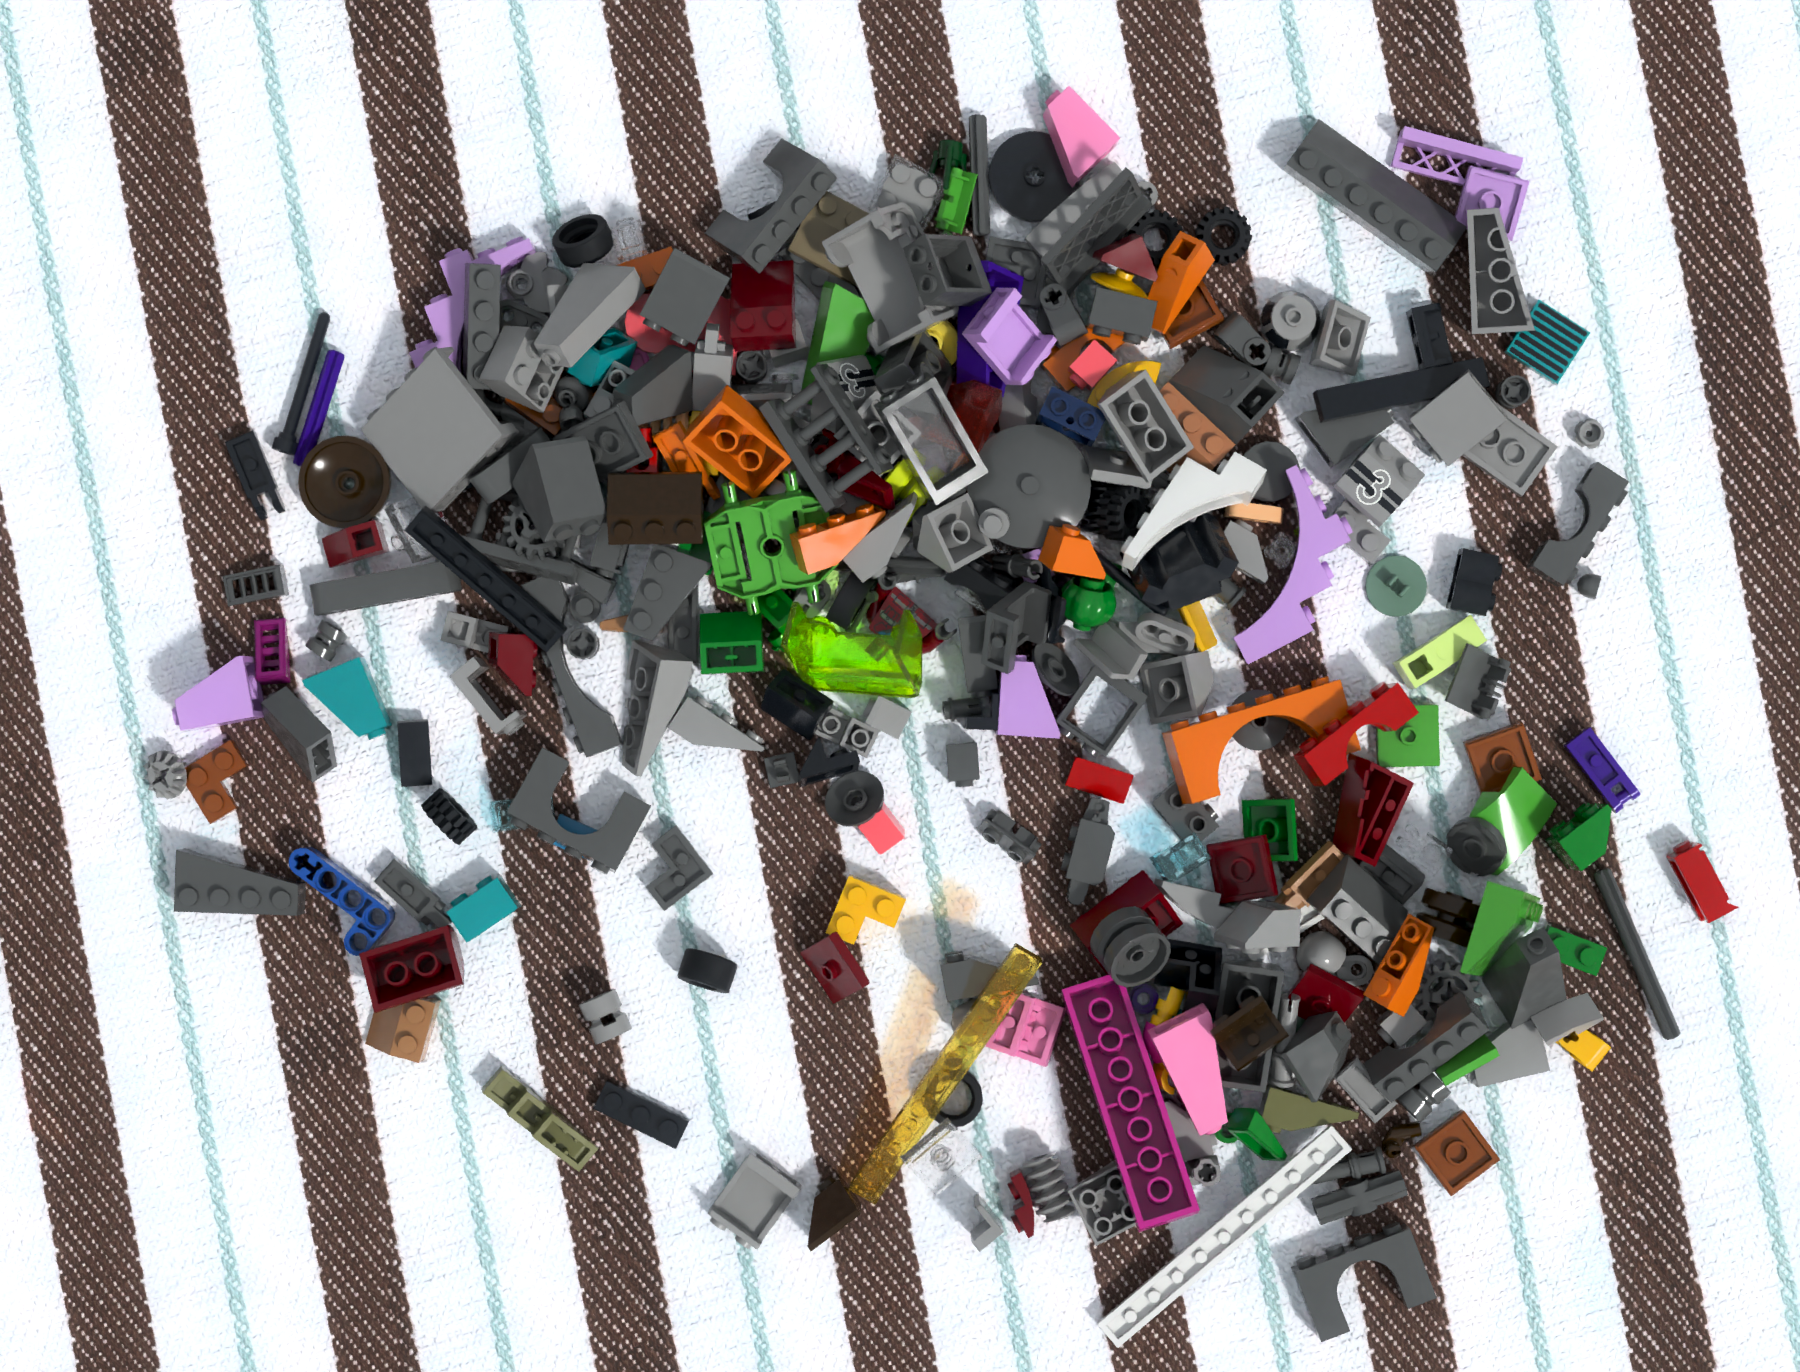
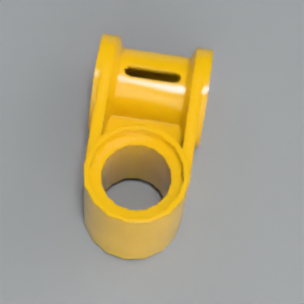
M1588 1030L1578 1035L1574 1031L1568 1038L1563 1037L1556 1041L1558 1045L1570 1053L1571 1057L1591 1072H1593L1611 1049L1608 1044Z

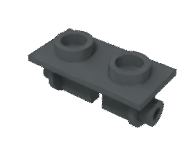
M991 809L977 830L982 833L983 838L989 843L998 844L1005 849L1011 859L1027 865L1035 857V853L1042 845L1037 841L1039 838L1022 826H1020L1015 834L1012 833L1010 830L1016 822L1000 810L995 811Z

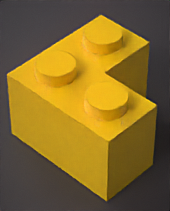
M849 874L825 933L830 935L836 931L843 941L854 945L865 917L895 928L906 897Z

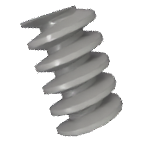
M1056 1153L1037 1156L1022 1164L1023 1168H1032V1172L1025 1177L1026 1180L1036 1181L1034 1185L1029 1187V1191L1039 1192V1195L1032 1202L1042 1204L1043 1207L1036 1211V1215L1046 1216L1043 1222L1063 1219L1075 1212L1074 1206L1066 1205L1072 1199L1069 1194L1063 1193L1068 1189V1185L1066 1182H1060L1065 1176L1064 1171L1055 1170L1061 1165L1060 1159L1052 1158Z

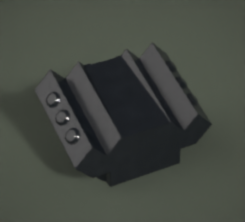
M1204 513L1197 516L1195 522L1187 521L1160 539L1143 556L1133 571L1128 568L1126 569L1141 600L1153 605L1163 603L1165 608L1173 611L1221 593V581L1232 576L1239 561L1216 516ZM1120 551L1119 554L1123 560L1124 553Z

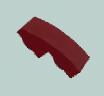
M1018 1168L1009 1173L1012 1181L1007 1183L1015 1200L1022 1199L1021 1202L1013 1205L1015 1215L1011 1216V1219L1019 1233L1025 1231L1027 1237L1030 1238L1034 1236L1033 1204L1025 1177L1021 1169Z

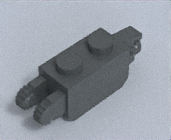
M1091 797L1083 818L1079 817L1078 823L1072 822L1068 840L1073 841L1070 853L1064 852L1060 870L1065 871L1064 877L1070 879L1066 897L1070 901L1069 903L1074 904V906L1084 902L1089 884L1096 886L1103 882L1115 836L1112 827L1107 825L1110 802L1104 799Z

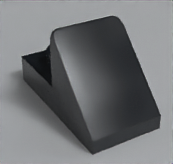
M818 737L800 771L798 778L799 788L858 771L860 759L857 751L839 750L832 753L830 758H827L821 739Z

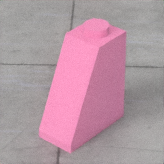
M1068 86L1062 93L1056 90L1046 100L1047 108L1043 118L1067 181L1073 188L1116 147L1120 137Z

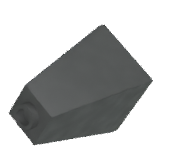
M1544 927L1514 941L1481 978L1511 1029L1531 1020V1016L1567 1000L1559 950Z

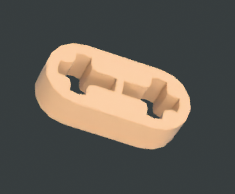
M1241 503L1225 507L1224 517L1269 524H1282L1284 508L1249 503L1246 506Z

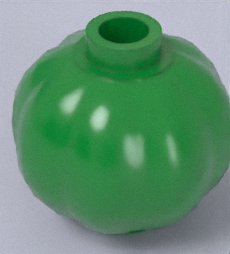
M1078 576L1069 579L1062 587L1061 597L1066 599L1064 616L1073 622L1075 629L1090 631L1091 627L1103 625L1113 617L1117 604L1112 586L1105 582L1106 579ZM1080 580L1079 586H1077L1075 582Z

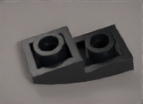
M428 719L397 721L401 787L432 785Z

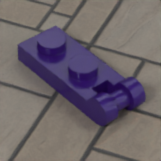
M1591 727L1585 728L1563 745L1615 814L1623 809V804L1631 799L1633 801L1641 795ZM1619 783L1622 790L1615 795L1611 788Z

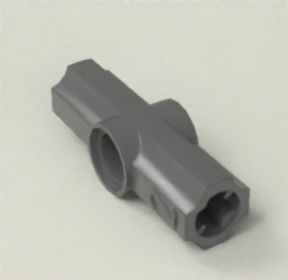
M1396 1169L1370 1179L1365 1177L1343 1184L1341 1189L1316 1196L1311 1201L1319 1224L1323 1225L1349 1215L1355 1217L1368 1214L1376 1210L1378 1205L1401 1197L1403 1198L1408 1193L1400 1170Z

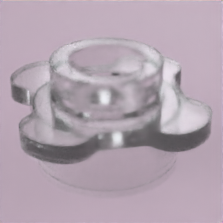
M1279 532L1275 535V540L1272 544L1264 548L1263 553L1266 558H1272L1277 563L1278 568L1286 569L1292 557L1296 556L1298 544L1292 543L1287 539L1285 533ZM1280 548L1285 549V552L1283 554L1279 552Z

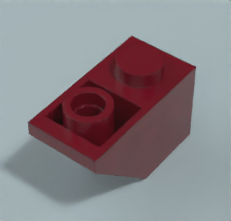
M376 520L344 528L322 538L329 568L390 552L382 523Z
M489 632L488 663L516 694L532 696V689L536 686L533 658L537 656V644L524 633Z

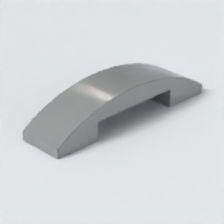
M1112 162L1057 206L1024 238L1040 258L1052 248L1122 172L1120 167L1115 162Z

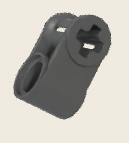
M1055 283L1045 286L1040 293V302L1059 345L1062 347L1087 334L1088 330L1064 287ZM1056 299L1059 301L1057 304L1054 303Z
M1233 311L1213 332L1215 339L1224 348L1232 352L1242 363L1253 368L1260 367L1267 362L1271 355V348L1268 342L1236 311ZM1259 347L1261 349L1259 352L1261 359L1259 357L1252 359L1249 356L1252 352L1250 348Z

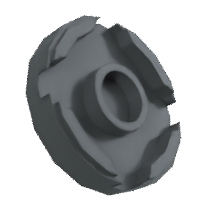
M1264 441L1252 446L1243 455L1245 458L1267 469L1263 483L1253 499L1260 502H1275L1286 498L1293 491L1285 470L1296 464L1300 470L1296 455L1287 446L1278 442Z
M1467 817L1459 820L1447 833V854L1453 864L1463 872L1468 874L1472 872L1478 874L1477 876H1487L1493 874L1505 861L1507 854L1505 839L1500 831L1488 821L1481 818Z

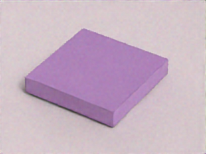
M1469 166L1455 213L1457 221L1467 226L1466 229L1468 230L1467 210L1499 208L1508 240L1513 241L1529 181Z

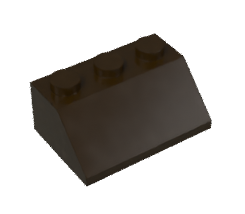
M702 472L608 473V544H702L705 530Z

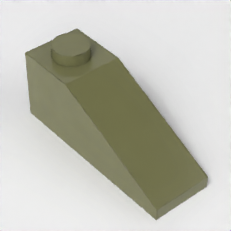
M1270 1084L1266 1086V1092L1263 1093L1258 1111L1270 1130L1280 1134L1281 1129L1294 1131L1358 1119L1359 1112L1353 1108L1322 1099L1312 1103L1305 1094L1275 1087Z

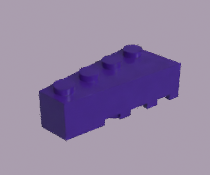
M981 261L992 293L996 288H1016L1021 294L1024 277L991 261ZM990 294L970 307L959 306L956 389L973 396L1004 397L1006 387L1004 382L962 335L963 331L991 296Z

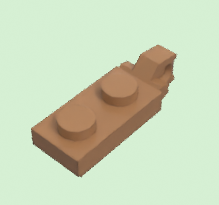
M1328 841L1285 883L1286 885L1281 888L1282 893L1273 902L1298 909L1304 906L1309 907L1310 904L1306 900L1343 859L1344 855L1332 842Z

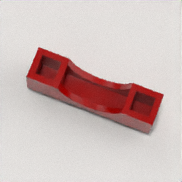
M1382 682L1370 690L1371 696L1364 702L1359 700L1346 709L1348 713L1340 720L1336 718L1322 728L1324 733L1317 738L1313 736L1299 746L1301 751L1293 757L1313 786H1326L1349 768L1346 757L1347 745L1351 736L1359 728L1368 724L1379 728L1383 732L1396 731L1419 713L1399 683L1386 684Z

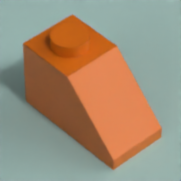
M1063 524L1062 527L1049 526L1038 559L1052 571L1105 579L1106 573L1090 540L1080 534L1078 527L1070 524Z

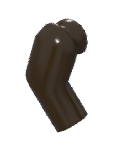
M1415 1121L1390 1127L1382 1140V1151L1389 1158L1398 1157L1401 1154L1400 1149L1405 1139L1422 1136L1420 1123Z

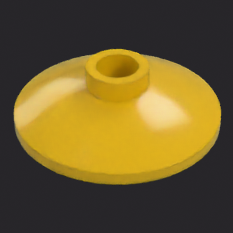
M1117 268L1115 274L1098 272L1092 273L1090 276L1095 282L1113 291L1148 299L1146 293L1132 281L1134 274Z

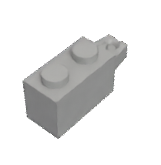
M707 323L705 340L698 339L695 352H691L693 371L692 402L694 411H703L726 385L731 388L734 347L733 345L726 344V342L719 341L720 324Z

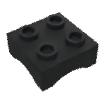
M981 556L951 573L947 572L944 580L951 585L963 586L973 591L981 599L986 609H990L1017 588L1015 586L1017 581L1003 572L999 575L990 569L992 564Z

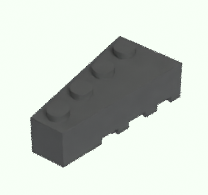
M186 848L176 850L174 912L289 916L305 914V882L260 871L249 866L236 864Z

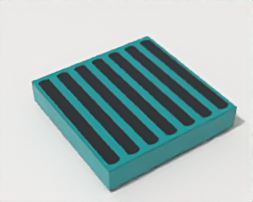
M1538 300L1530 311L1535 331L1517 332L1504 353L1556 385L1590 332L1541 300Z

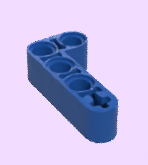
M303 847L294 850L289 857L288 864L290 869L356 919V922L344 938L345 949L354 956H360L359 953L374 949L395 920L394 908L317 849ZM309 855L308 862L312 866L318 867L322 864L323 867L318 870L312 866L302 867L303 860L300 856ZM327 871L333 872L337 878L333 888L327 887L324 884L323 876ZM351 890H356L361 895V902L358 906H353L348 901V893ZM375 908H380L385 912L386 920L382 925L373 921L372 913ZM356 933H362L366 936L367 945L364 949L355 946L354 936Z

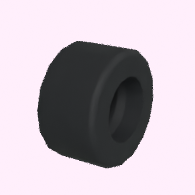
M687 948L677 976L682 981L697 987L719 993H729L737 970V964L716 954Z

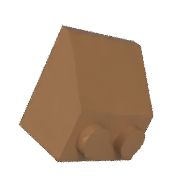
M427 996L377 1013L374 1012L365 1044L391 1056L417 1063L422 1062L426 1058L441 1000Z

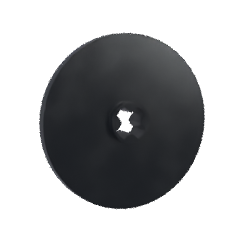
M1029 131L1010 137L997 149L989 167V186L996 202L1011 216L1027 222H1041L1075 192L1080 184L1079 181L1072 188L1068 183L1050 134L1044 132ZM1032 170L1037 171V176H1042L1037 183H1032V178L1026 176L1030 175Z

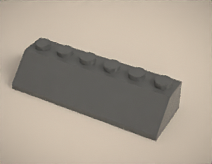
M1318 119L1282 169L1430 276L1437 272L1467 228V226L1457 221L1454 215L1320 119Z

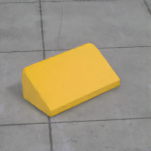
M1200 601L1177 609L1184 625L1189 626L1195 633L1194 648L1196 652H1203L1218 644Z

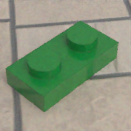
M781 589L757 597L760 613L782 635L804 615V612Z
M1547 925L1546 932L1559 950L1561 963L1597 976L1607 947Z

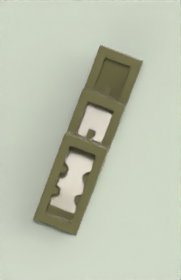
M500 1066L481 1089L484 1095L506 1110L509 1117L531 1132L534 1139L578 1172L599 1149L570 1121L504 1067Z

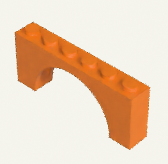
M1324 676L1311 680V687L1301 689V685H1295L1283 689L1284 695L1274 698L1272 693L1254 698L1256 704L1247 707L1244 702L1226 707L1228 712L1218 716L1216 711L1199 715V721L1189 724L1188 719L1170 724L1171 730L1163 732L1162 736L1182 804H1194L1221 795L1218 783V769L1222 753L1231 737L1248 722L1264 716L1279 717L1296 724L1310 737L1314 736L1317 738L1324 733L1322 728L1327 723L1336 718L1340 720L1348 714L1346 712L1348 704L1341 680L1329 681V677ZM1356 731L1348 742L1346 755L1361 750Z

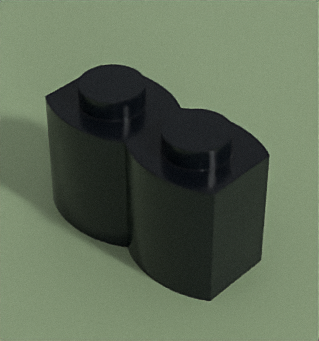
M1465 548L1459 549L1446 609L1478 616H1486L1487 611H1492L1496 600V594L1492 593L1494 581H1499L1503 566L1501 563H1498L1499 556Z

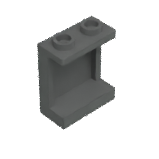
M1025 581L987 610L981 664L1009 674L1015 667L1017 647L1025 641H1031L1038 645H1043L1046 642L1052 596L1050 590Z

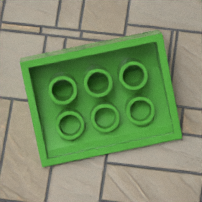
M1487 881L1460 972L1483 977L1514 941L1522 938L1532 928L1533 922H1539L1543 910V905L1539 904L1540 898L1520 890Z

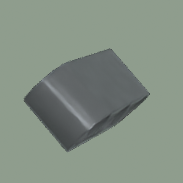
M541 427L527 434L469 478L487 505L514 488L512 481L531 444L550 441Z

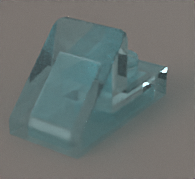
M1194 832L1156 852L1149 859L1163 880L1174 883L1209 861L1211 857Z

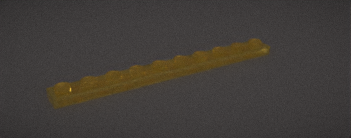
M1017 943L1013 945L849 1184L850 1191L874 1205L877 1203L1042 964V958Z

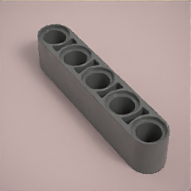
M442 562L309 585L314 616L462 591L461 579Z

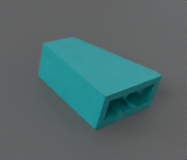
M364 657L355 658L302 680L304 686L358 737L368 736V739L372 740L385 735V728L392 726Z

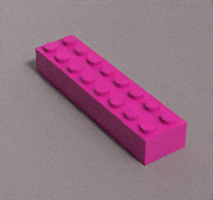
M1106 975L1062 989L1061 996L1138 1232L1198 1214L1200 1209L1126 987L1117 985L1110 975Z

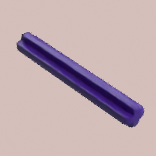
M335 350L327 351L293 458L295 465L301 466L307 454L318 443L344 361V354Z

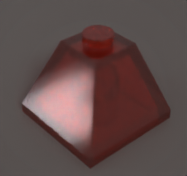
M970 380L951 385L946 397L979 454L1002 412V390L976 380ZM940 410L936 414L931 413L921 431L920 437L965 454L942 411Z

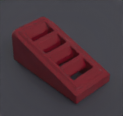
M848 455L836 469L838 479L861 462L855 457ZM873 471L844 490L846 493L889 510H893L896 507L892 485Z

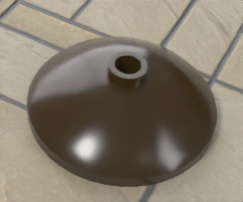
M336 436L320 442L307 454L300 468L298 485L305 507L317 520L332 527L348 528L369 522L380 513L390 494L391 476L387 463L373 445L352 436ZM349 478H352L355 483L351 489L346 487V481Z

